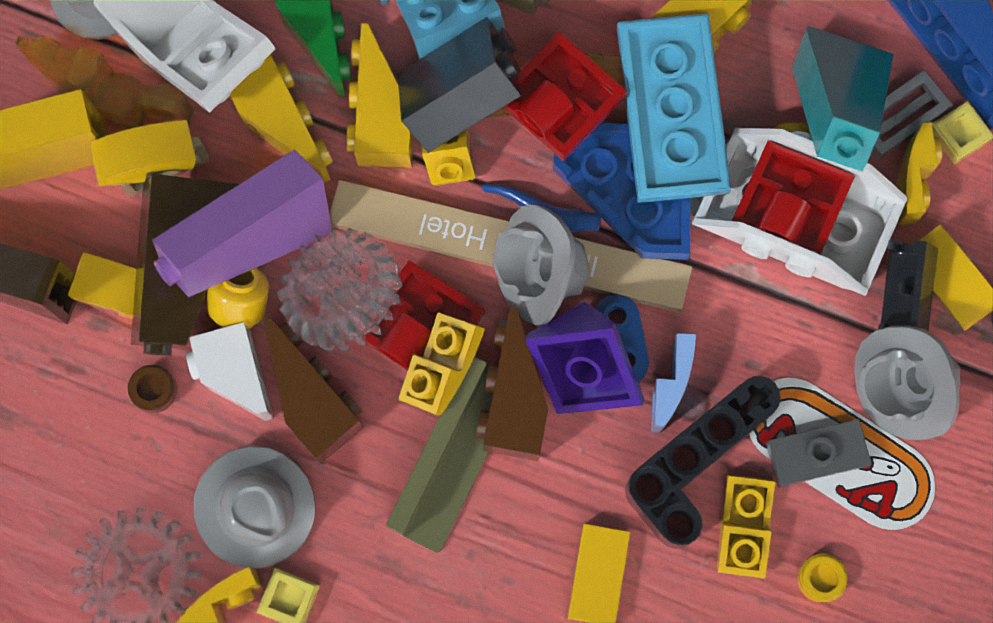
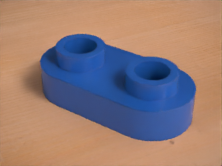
M611 295L605 297L598 303L595 309L607 318L608 314L614 310L621 311L624 314L625 321L615 325L627 355L631 356L634 360L632 369L638 383H640L647 373L649 358L639 310L635 303L625 296Z

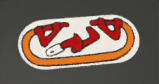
M798 378L773 380L780 390L781 400L779 407L765 422L749 434L752 442L763 455L770 459L766 442L769 440L859 419L872 465L806 481V483L878 528L888 530L907 528L917 523L926 515L934 500L935 480L928 462L918 451L810 382ZM760 392L753 396L747 413L755 406H761L765 400V397Z

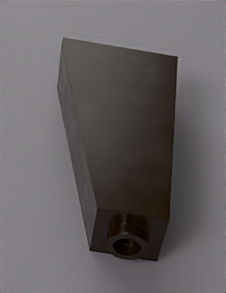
M150 174L145 182H143L131 345L144 346L143 354L171 356L172 348L186 346L207 291L206 289L188 297L176 283L169 286L160 276L154 265V262L159 257L153 239L239 184L160 174Z
M0 243V302L68 324L77 300H73L68 296L75 274L60 260Z

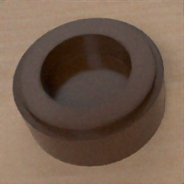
M146 365L132 374L128 383V395L134 405L141 410L149 413H158L166 410L174 402L177 395V383L171 373L163 367Z

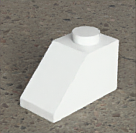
M244 322L189 337L193 351L186 353V359L194 380L200 378V382L209 390L264 421L274 418L251 330L247 329Z

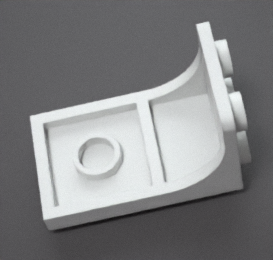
M94 0V6L142 62L208 112H211L218 104L224 102L230 96L232 90L251 72L257 70L264 60L276 49L267 36L213 0Z

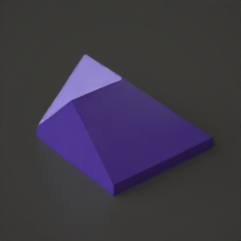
M585 301L554 318L548 324L542 325L528 333L525 338L557 414L643 405L645 399L615 323Z

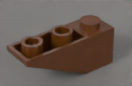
M510 307L508 320H498L494 346L501 347L502 351L499 365H489L485 392L493 393L490 411L482 409L480 411L476 437L484 439L483 451L539 461L548 406L530 349L525 340L526 336L517 308Z
M268 316L264 320L285 423L319 463L322 464L364 428L356 418L363 411L345 390L337 396L326 382L333 376L316 356L307 361L297 347L303 341L286 322L278 327Z

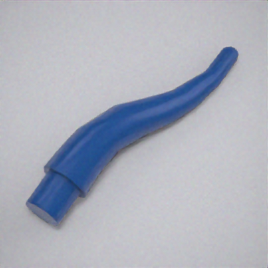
M497 184L482 185V191L499 194L520 206L539 205L550 209L564 221L571 232L580 233L582 230L598 231L600 228L601 217L599 213L584 212L582 209L556 207L512 187Z

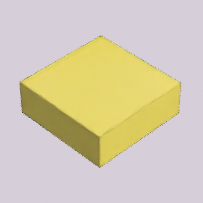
M969 101L932 123L934 137H939L943 151L954 165L993 139L992 132Z
M274 568L256 613L281 623H306L320 585Z

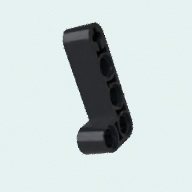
M753 376L745 380L639 466L628 479L625 488L628 502L665 546L673 549L684 548L694 542L700 535L703 526L702 517L681 490L776 411L781 400L780 390L771 379L763 376ZM760 392L765 398L761 406H755L742 418L737 410L749 400L751 395L754 396ZM713 419L725 420L731 427V438L727 441H720L712 437L708 427L709 421ZM684 447L692 451L696 457L695 468L684 471L676 467L672 460L673 450ZM642 477L655 479L660 486L659 498L653 501L642 499L636 492V481ZM679 513L688 518L691 530L686 538L679 539L673 537L668 532L666 521L669 515Z

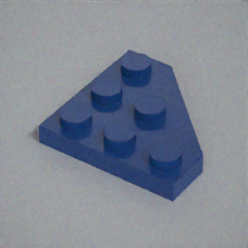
M601 123L564 162L554 154L553 171L596 213H599L600 217L641 258L689 260L691 198L637 203L628 124Z

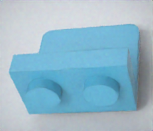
M396 0L397 6L413 37L419 60L486 17L489 18L497 30L502 27L505 29L501 10L495 0Z

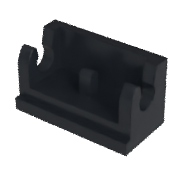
M889 240L883 308L878 330L889 326L909 325L929 332L938 248L927 241H914V244Z

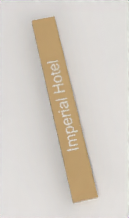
M342 180L338 182L329 213L333 228L493 267L494 262L493 254L496 240L506 230L509 221ZM575 238L584 245L590 267L589 278L583 287L584 290L609 296L622 295L633 302L681 313L692 266L664 259H644L636 252Z

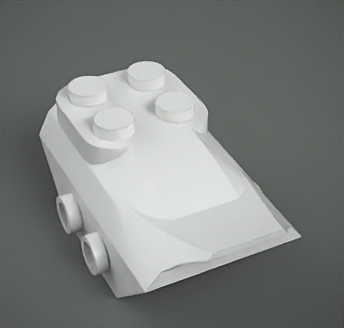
M735 128L730 141L726 143L731 192L724 195L691 198L690 211L694 216L692 224L741 244L742 250L751 256L760 259H767L768 256L785 262V267L797 275L803 277L814 276L840 288L852 290L866 296L908 197L871 164L866 163L862 172L817 157L812 137L806 132L793 131L791 133L783 129ZM767 141L855 175L821 255L742 222L732 221Z

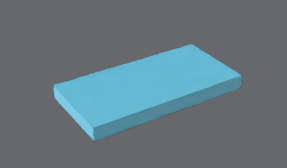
M709 14L618 22L617 34L623 85L627 91L625 102L637 203L729 194L731 192V183Z

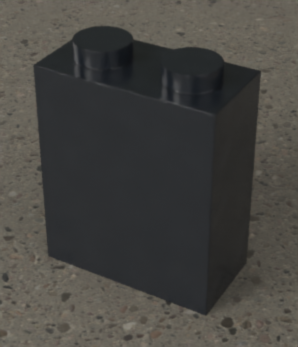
M488 17L397 73L401 121L428 153L521 96L518 76L522 72L513 57V53L517 51L516 45L506 29L502 27L497 30Z

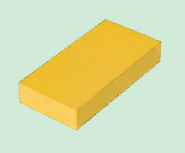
M583 524L567 619L586 623H616L630 532Z

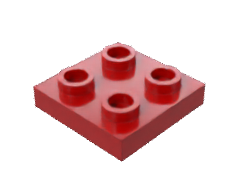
M558 32L521 70L522 74L518 76L521 96L503 108L564 162L626 98L627 91L565 36Z
M767 141L732 221L742 222L821 255L855 175Z
M408 260L357 333V337L408 371L413 355L423 357L438 312L474 325L479 324L486 312L484 308Z

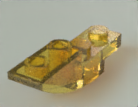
M38 35L33 40L18 36L16 46L52 87L61 94L82 89L104 120L131 129L143 126L146 116L168 122L187 120L189 127L194 110L184 93L178 88L168 84H158L157 88L142 85L141 81L133 76L123 73L115 74L104 58V55L90 47L78 46L77 50L62 47L58 41L49 37Z

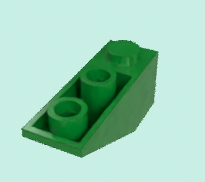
M275 0L282 23L339 97L346 96L344 81L351 80L352 78L348 54L339 53L338 39L346 38L342 12L333 11L332 0Z

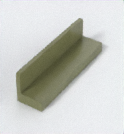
M474 357L456 394L440 415L385 525L389 530L436 553L442 550L489 453L483 451L484 439L476 437L480 411L481 409L490 411L493 393L485 392L488 375L487 363Z

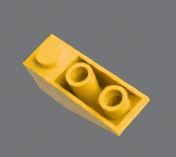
M361 23L360 39H353L352 66H359L358 82L351 81L349 88L350 108L356 109V124H348L347 151H354L358 166L412 168L413 134L401 121L398 83L368 23Z
M270 54L257 70L251 72L232 90L230 94L232 101L245 127L285 155L296 150L323 178L324 183L331 181L326 168L327 165L333 163L322 138L313 142L307 127L313 125L314 122L304 101L300 100L294 103L288 91L295 84L284 61L276 65Z

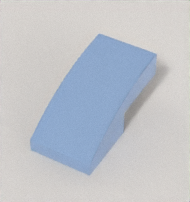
M677 333L673 340L671 379H656L653 385L651 432L661 433L683 396L692 369L696 334Z

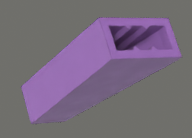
M296 150L291 151L153 239L159 257L154 262L158 273L169 286L176 283L190 297L325 238L333 232L323 178Z

